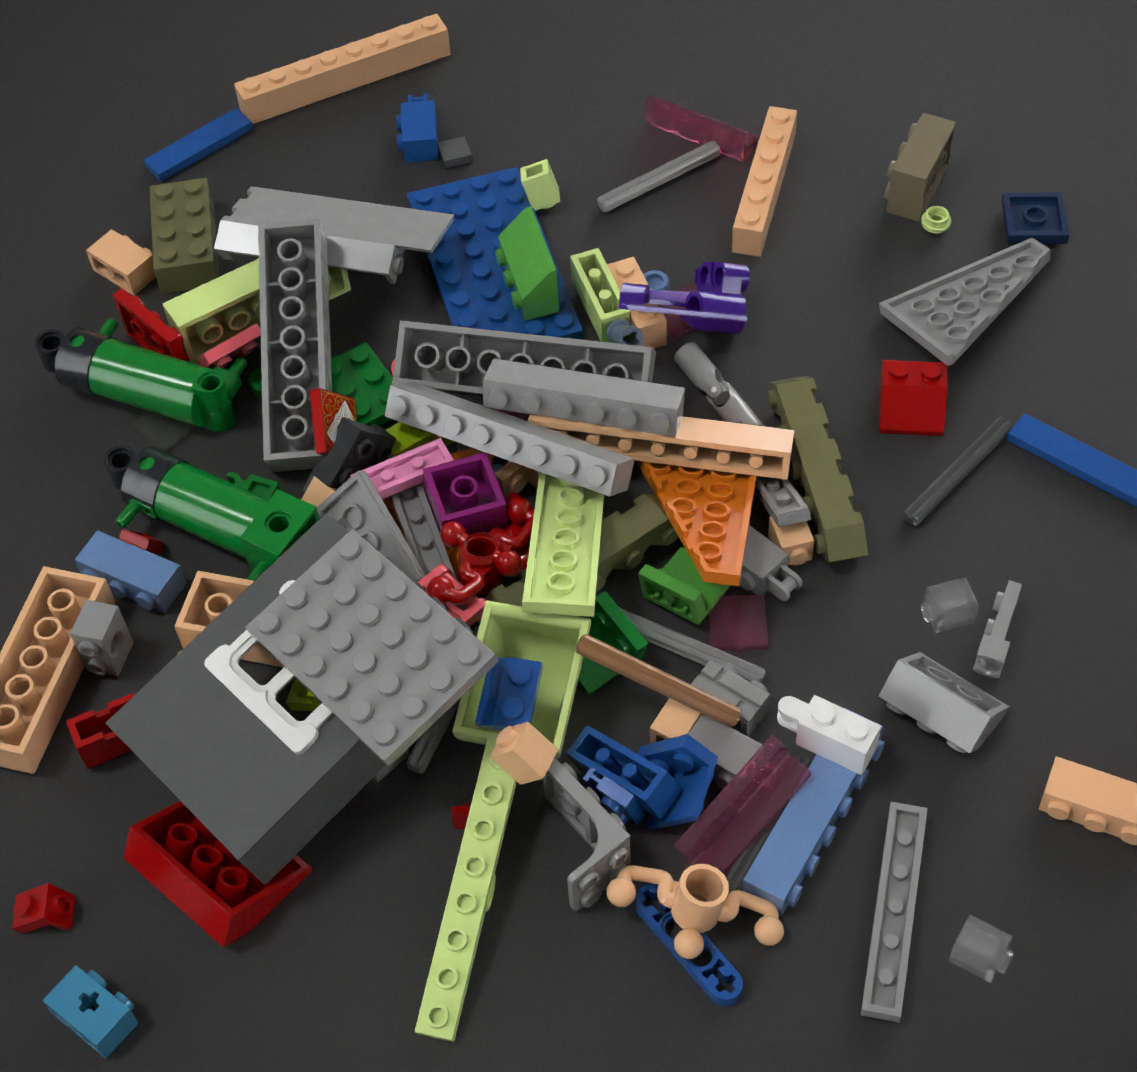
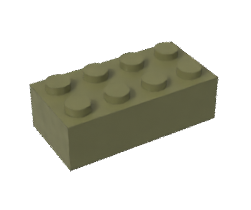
M200 178L149 186L153 267L161 294L192 290L220 277L218 253L214 250L216 241L214 201L208 179Z

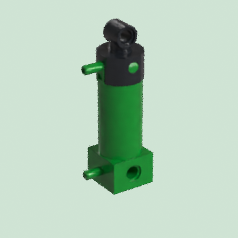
M116 446L110 449L104 457V464L112 484L121 490L122 500L127 505L115 520L119 527L126 528L139 511L152 518L166 521L245 558L251 572L247 580L255 581L319 520L316 506L277 489L269 500L192 466L189 462L156 447H147L136 455L131 447Z

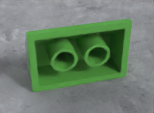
M526 207L498 236L499 249L495 250L498 266H504L505 268L503 271L505 285L507 289L512 288L513 290L511 292V299L514 309H520L524 321L559 312L557 270L532 207Z

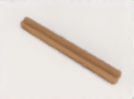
M584 634L576 645L575 651L577 654L729 727L736 726L741 717L742 711L740 708L594 637Z

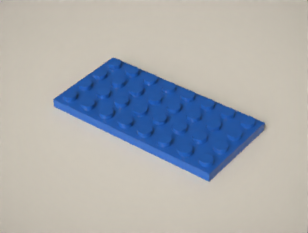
M517 167L407 193L411 209L454 214L452 224L432 253L426 252L451 326L583 339V329L534 208L532 210L557 270L559 312L524 321L520 309H514L511 299V292L513 290L512 288L507 289L503 277L505 268L504 266H498L495 250L499 249L498 236L526 207L531 206L521 183V175Z

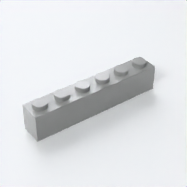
M500 359L492 360L483 379V407L673 437L677 435L683 416L684 387Z

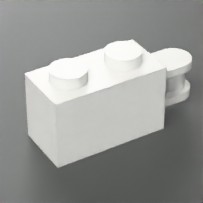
M816 695L813 696L809 704L792 696H785L778 703L777 721L781 726L797 733L796 745L855 773L863 774L877 749L881 725Z

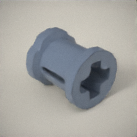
M617 319L611 322L607 328L606 334L610 343L643 345L644 335L642 331L636 326H632L625 319Z

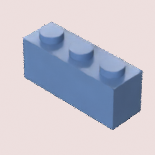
M98 530L75 558L81 574L105 578L113 595L119 598H130L144 609H155L164 614L187 584L179 564Z

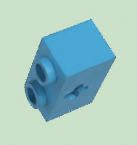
M75 965L42 1001L52 1015L107 1059L139 1024L131 1012L135 1006L119 991L114 996L105 989L108 984L95 971L90 970L86 974Z

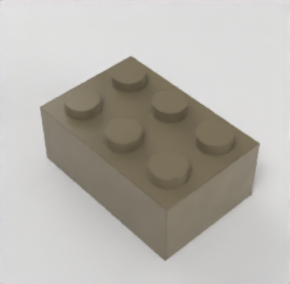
M922 113L919 121L912 123L908 133V141L901 143L897 161L892 160L888 168L887 178H890V182L884 194V199L888 200L886 212L920 222L949 167L956 122Z

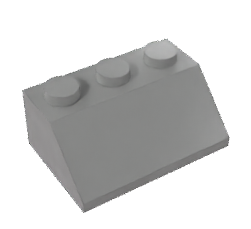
M921 652L899 659L879 694L880 698L887 701L886 706L901 715L908 714L917 720L916 724L918 727L931 734H940L948 739L947 744L951 748L961 753H966V751L972 753L979 749L1010 708V706Z

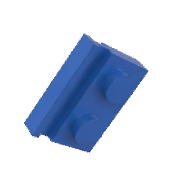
M497 657L499 661L485 676L475 720L476 726L480 728L483 726L492 727L493 730L502 731L508 726L512 727L525 722L531 724L543 671L542 662L513 657Z
M590 767L583 780L588 787L594 790L600 800L602 799V805L609 809L607 812L609 814L615 813L624 825L627 821H630L638 827L646 814L636 797L605 775L601 779L596 769Z

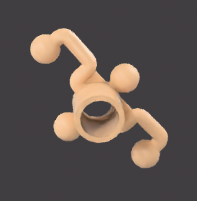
M709 864L689 866L683 871L679 882L674 881L667 871L629 865L620 870L617 878L613 879L607 887V898L611 904L617 907H626L636 897V888L632 881L658 884L657 897L659 902L671 909L675 922L683 928L675 936L674 948L677 954L685 959H694L702 953L704 941L700 933L710 931L717 924V921H732L738 914L739 906L764 915L754 926L755 937L760 943L766 946H773L779 943L784 936V927L779 920V911L774 904L742 890H734L729 893V883L725 875L718 868Z

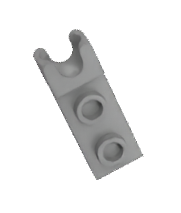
M1009 580L1005 593L997 592L992 611L998 612L996 620L988 619L973 671L987 677L1000 678L1010 642L1005 641L1017 605L1022 584Z

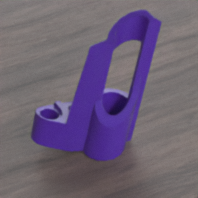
M703 262L699 269L695 270V283L698 290L691 292L650 290L649 285L623 283L620 291L619 309L676 314L698 331L738 335L743 330L745 321H747L746 300L741 295V292H744L749 285L750 272L746 265ZM644 303H646V304H657V305H667V306L685 307L687 310H685V309H674V308H664V307H654V306H644Z

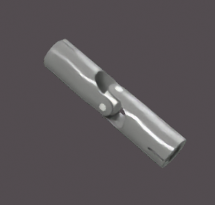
M690 342L679 348L674 356V361L697 389L708 394L706 396L708 402L724 422L766 427L736 390L723 380L719 370L696 343Z

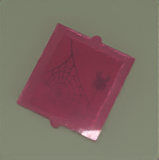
M734 593L733 596H722L709 612L711 646L721 651L736 650L738 653H742L743 650L768 649L764 595L740 596L738 593Z

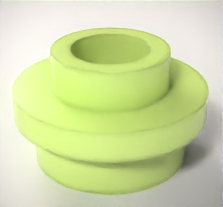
M932 206L922 215L921 225L928 232L943 233L950 228L951 217L948 210L944 207Z

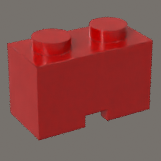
M134 693L107 703L108 708L94 713L91 710L66 721L76 749L87 769L131 751L108 727L106 722L134 696Z

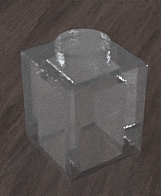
M966 577L927 587L924 602L921 603V611L925 621L931 622L935 633L973 624L979 604Z
M969 914L953 945L948 961L991 983L997 971L1005 973L1014 953L1008 950L1013 936Z

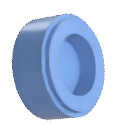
M652 270L643 274L651 290L669 291V278L665 273Z

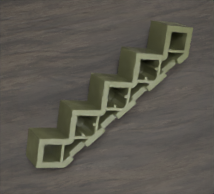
M801 376L769 382L770 390L766 392L767 403L770 410L773 409L775 414L781 416L782 425H778V428L794 430L792 444L793 460L790 461V473L792 479L797 480V483L804 487L806 497H802V499L810 509L811 521L817 524L818 534L814 535L816 553L821 554V557L828 562L867 556L868 548L864 521L861 513L854 511L853 500L855 495L848 475H842L840 463L842 458L835 438H829V421L823 404L816 403L815 392H817L814 378Z
M644 493L634 499V507L622 515L615 511L602 520L596 592L605 585L606 577L612 569L632 570L641 563L644 557L643 554L650 545L669 546L677 540L678 535L654 494ZM527 568L519 573L520 580L507 588L502 584L489 592L485 600L522 606Z

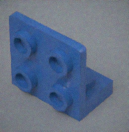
M688 734L640 746L638 754L668 771L682 790L662 820L649 813L645 826L650 830L696 821L703 811V802L709 784L714 777L718 756Z

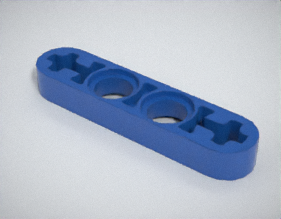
M658 884L642 886L637 891L635 897L636 912L714 1003L723 1007L736 1004L741 999L743 993V979L740 973L704 932L700 933L704 941L703 950L707 951L712 957L708 965L703 967L695 966L690 959L679 956L674 948L675 938L668 936L665 931L670 923L675 922L670 911L671 909L659 902V909L664 914L660 920V913L654 906L645 907V898L649 897L651 900L658 898ZM718 966H720L718 968V977L725 984L730 981L733 982L732 993H729L727 990L718 991L719 981L713 975Z

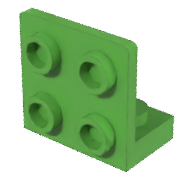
M683 547L679 548L663 569L657 570L645 564L638 573L644 598L697 625L703 621L731 586L704 582L689 554Z

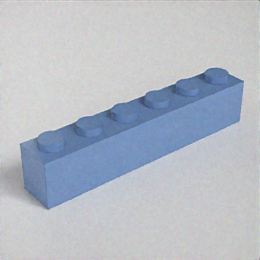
M882 725L878 746L871 758L875 762L880 757L885 742L881 741ZM816 754L744 877L742 891L768 900L777 907L781 917L788 905L794 907L803 891V887L800 886L805 875L811 877L820 861V857L817 856L822 845L828 847L832 842L837 827L833 825L839 816L845 818L853 802V798L850 795L854 788L860 790L863 787L869 770L865 769L863 774L860 775Z

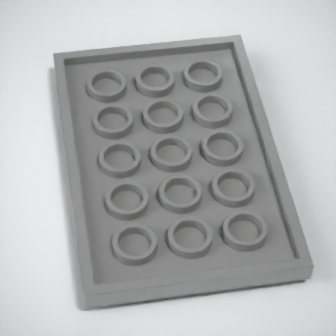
M351 529L245 626L247 631L388 767L499 661L493 651L354 529Z

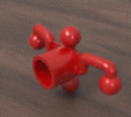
M518 497L511 500L506 508L508 518L512 522L519 524L527 522L515 537L500 531L492 534L477 532L468 535L465 527L459 522L451 521L444 524L440 531V538L447 547L455 548L459 546L458 581L464 587L456 590L453 582L448 577L439 575L430 580L427 586L428 595L431 598L433 596L436 597L441 603L449 601L454 604H463L475 595L489 594L491 590L501 584L502 575L513 577L520 573L523 566L521 556L511 550L522 549L531 539L534 517L531 503L525 498Z

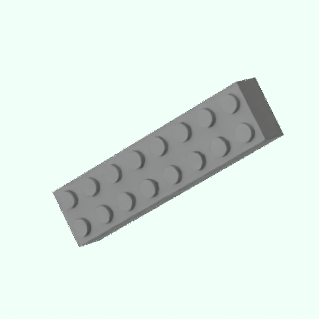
M320 219L258 224L264 462L271 472L313 469L326 456L316 454L310 390L321 388L332 392L327 234Z
M400 320L392 384L413 381L442 392L483 397V379L493 359L652 383L656 351L652 347Z

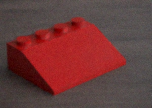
M181 801L130 826L123 857L223 948L250 932L312 870L306 862L295 855L264 885L232 855Z

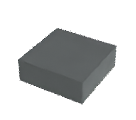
M465 136L437 143L445 169L472 162V154Z

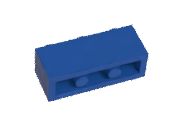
M588 725L566 752L567 756L583 774H586L590 767H593L601 779L605 775L633 794L643 810L662 820L682 792L668 771Z

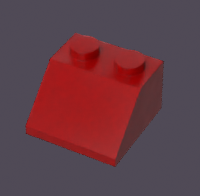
M882 360L879 381V433L944 436L947 401V365L943 362Z

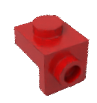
M50 883L17 894L12 930L25 934L47 925L55 926L64 931L71 929L75 895Z

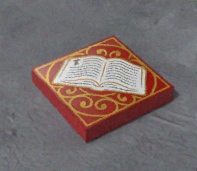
M317 388L310 390L316 454L327 456L335 443L337 426L342 417L357 422L356 405L354 398Z

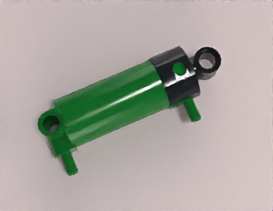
M109 318L98 333L77 327L70 330L65 336L63 332L51 329L40 333L35 340V347L44 368L49 372L55 373L56 379L62 386L94 396L106 397L195 426H203L213 431H227L236 422L231 401L242 385L239 377L247 366V361L242 357H237L229 370L216 367L214 370L124 343L111 337L118 327V322L113 318Z

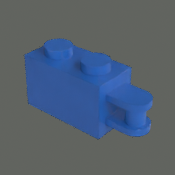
M424 93L423 97L408 95V102L401 103V115H396L397 131L402 132V134H397L398 152H404L405 163L439 160L434 100L428 101L427 93Z

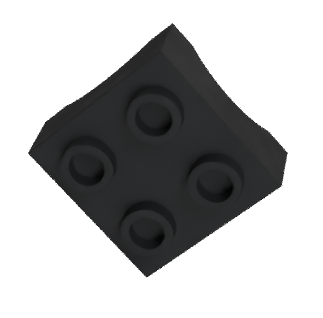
M342 417L337 426L336 440L331 451L321 462L316 464L311 474L328 487L338 489L351 478L350 475L358 470L362 471L385 461L391 454L396 438L378 425H364Z

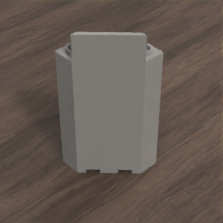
M251 186L247 190V195H249L247 199L240 198L232 207V212L234 213L231 216H224L220 220L214 250L222 259L232 261L235 260L236 254L259 257L258 224L320 219L327 234L328 267L384 275L390 284H395L397 275H401L404 260L402 254L407 249L432 253L452 224L454 214Z

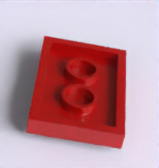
M123 288L112 294L126 335L141 348L190 362V358L182 346L184 339L175 327H168L156 311L150 312L137 295L131 296Z

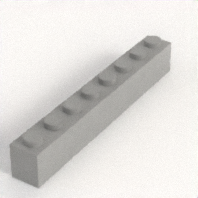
M413 381L390 385L385 417L609 497L628 490L635 458L494 409L483 407L482 405Z

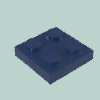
M1062 192L1003 193L1001 203L1007 244H1018L1029 238H1034L1041 244L1068 243L1069 230Z

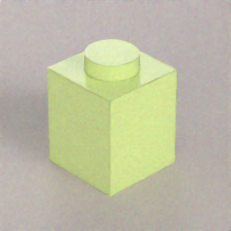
M548 159L520 168L521 183L531 207L535 211L551 208L556 203L561 202L559 187Z

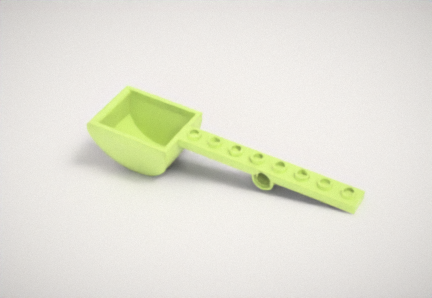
M487 600L477 638L499 658L513 657L542 662L543 671L531 725L558 749L555 758L559 759L583 661V656L575 651L576 645L581 636L584 634L589 635L591 619L572 615L522 612V606ZM486 674L461 697L452 731L453 735L459 740L483 744L486 747L414 1031L417 1035L453 1043L457 1033L485 912L489 910L494 896L496 884L495 871L517 783L514 778L490 758L497 745L496 738L501 731L493 730L492 727L486 726L480 728L475 723Z

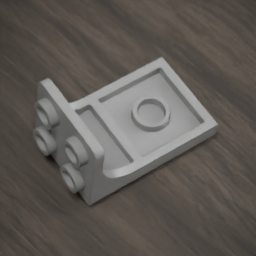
M554 757L543 779L545 798L594 850L590 858L567 878L569 905L574 911H578L583 906L588 908L596 903L602 891L608 887L613 879L617 878L619 871L631 865L630 835L626 832V827L622 820L613 812L609 814L601 806V800L594 790L590 787L585 789L577 781V775L571 766L566 762L561 764Z

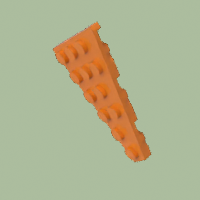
M636 460L703 581L718 585L739 586L757 476Z

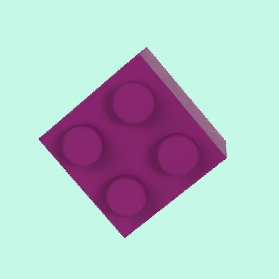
M486 452L422 469L424 492L439 533L442 526L451 521L462 524L468 535L477 532H489L495 527L504 528L507 526L506 502Z

